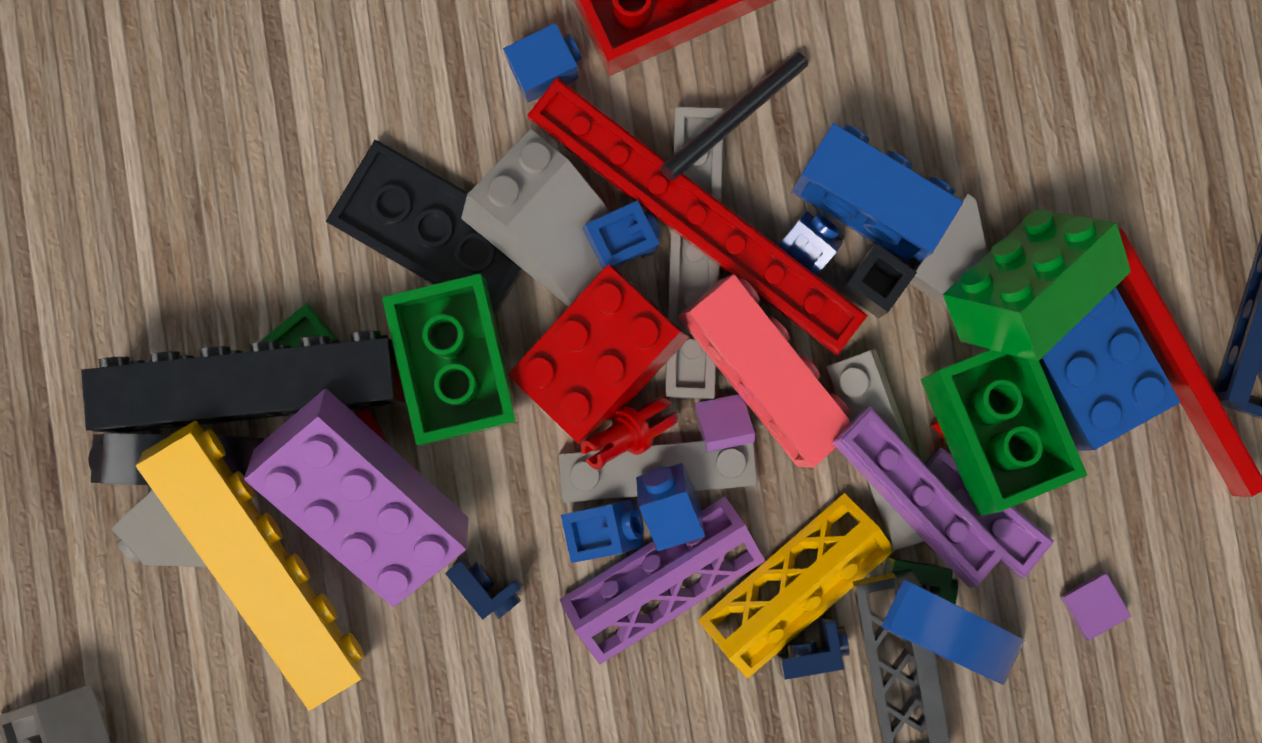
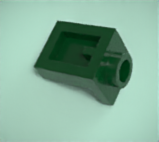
M893 558L885 559L883 575L912 569L924 589H926V585L930 586L931 593L956 604L958 580L952 578L953 570L951 568Z

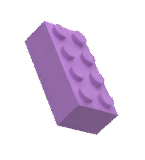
M327 388L322 390L253 451L244 480L393 608L467 549L469 517Z

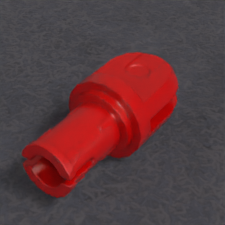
M663 396L636 410L631 407H624L618 410L612 419V426L581 443L582 455L592 450L597 451L601 449L585 461L592 468L599 470L606 463L626 451L634 455H641L650 449L652 438L674 426L678 421L677 411L672 412L650 424H647L645 420L667 408L672 402L669 398Z

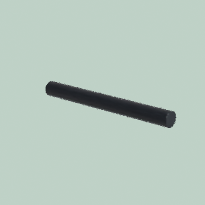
M799 52L792 54L662 164L660 169L663 175L670 181L676 180L807 68L808 62L806 58Z

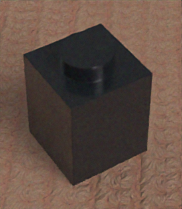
M876 243L865 254L839 291L879 319L890 311L917 272Z

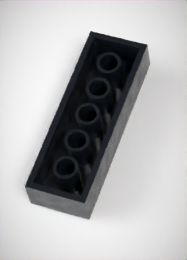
M381 331L350 333L351 342L342 343L339 340H331L330 336L300 338V347L291 348V345H281L280 341L255 342L249 344L250 352L245 353L242 350H230L229 346L206 347L199 349L200 357L196 358L193 355L180 356L178 351L157 352L149 354L148 363L144 360L130 361V357H108L98 359L99 368L81 369L86 431L127 433L185 427L195 420L199 425L292 416L325 388L349 409L407 403L392 340L388 338V335H381Z

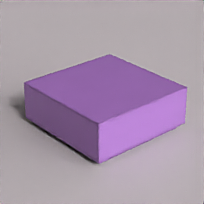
M739 394L695 403V413L707 452L755 442V431L745 401Z
M1101 572L1060 595L1082 637L1086 640L1093 639L1131 617L1107 573Z

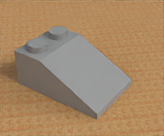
M530 129L467 194L461 219L568 307L603 270L583 231V227L586 223L611 213V211L572 163Z

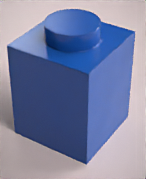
M556 23L503 48L506 61L527 103L542 97L556 78L565 84L579 79L576 63L582 60L580 51L572 35L569 33L562 36Z
M683 462L669 467H658L647 474L636 477L638 507L658 551L705 537L701 506Z

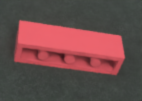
M734 274L723 278L677 317L797 467L814 468L836 448L832 442L851 423L848 418L851 415L850 410L837 395L829 394L818 381L820 373L816 366L807 357L799 356L788 343L790 335L786 328L773 317L768 318L757 304L760 298L755 289L746 280H738Z

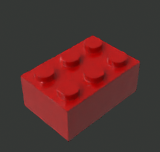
M607 265L507 375L573 440L581 444L584 440L590 439L604 431L612 422L615 413L632 401L690 337L622 273Z

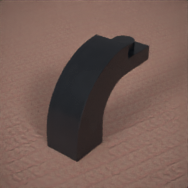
M93 434L92 448L88 457L91 469L90 483L149 485L137 469L136 464L142 452L170 435ZM217 436L226 452L222 459L233 474L239 471L245 477L253 451L264 441V438Z

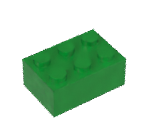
M1036 209L1023 219V222L1003 240L997 242L992 247V250L978 263L965 271L960 279L943 293V297L960 342L1038 362L1108 295L1131 270L1116 222Z
M481 273L382 297L416 445L425 446L520 423L510 379L507 375L508 371L487 282Z
M989 350L920 379L977 516L1001 512L1088 476L1039 361L1036 362Z

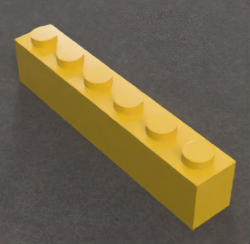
M195 420L142 452L136 467L310 711L361 680V659L364 658L363 650L350 632L344 635L334 621L338 618L337 613L327 596L323 593L318 596L315 594L307 582L310 579V574L301 558L296 553L289 556L279 541L283 538L281 530L273 517L267 512L261 515L251 499L254 498V492L251 486L244 480V475L239 471L233 474L222 459L226 452L219 438L211 429L203 431Z

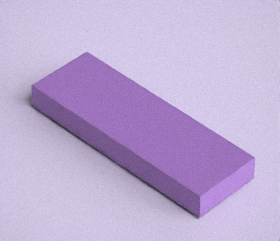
M937 447L924 464L1007 550V553L1000 559V562L1018 577L1024 579L1053 544L1054 540L1014 507L998 513L977 516L953 457L941 447Z

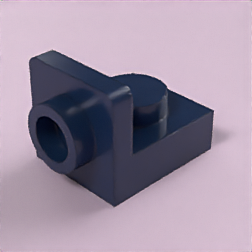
M462 559L445 573L482 620L492 612L500 619L521 601L516 592L524 585L518 578L495 596L489 589L495 582L478 561L470 566L466 559Z
M830 616L820 618L825 647L818 648L816 641H804L787 645L788 653L777 655L780 675L787 680L844 670L842 657L850 655L845 627H837L835 619Z

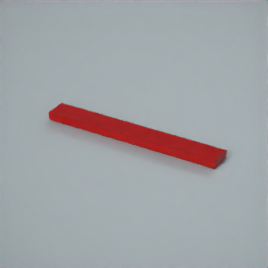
M558 78L553 81L527 114L529 121L632 200H638L640 206L649 211L730 275L734 274L738 280H746L755 289L760 298L836 356L868 317L865 312L687 176L681 174L674 181L668 180L660 169L666 160Z

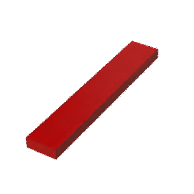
M1119 228L1131 272L1116 286L1117 291L1181 402L1180 404L1232 496L1253 497L1262 492V475L1125 232Z

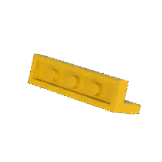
M844 493L697 621L728 659L748 679L852 589V581L863 579L894 552L892 545L880 527ZM847 512L859 523L845 536H831L832 525ZM804 549H818L817 560L811 566L794 569L795 558ZM781 581L779 593L770 601H757L759 588L766 582ZM731 613H744L742 626L725 639L716 626Z

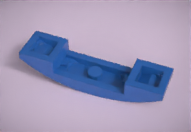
M903 580L881 626L906 640L1002 685H1005L1025 640L906 580Z

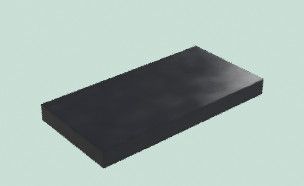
M376 139L373 141L326 220L329 225L433 285L481 273L487 282L494 316L498 313L523 270L461 219L468 192Z

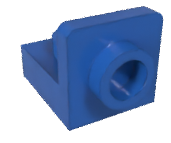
M638 200L586 223L583 227V231L602 269L607 265L616 268L639 256L642 258L648 257L659 246L657 238L660 237V231L657 222L649 211L643 212Z
M806 212L778 247L817 276L839 250L843 240L837 236L839 230L829 219L820 214L814 217L809 212Z
M633 499L561 515L571 563L622 554L643 546V520L640 513L635 509Z

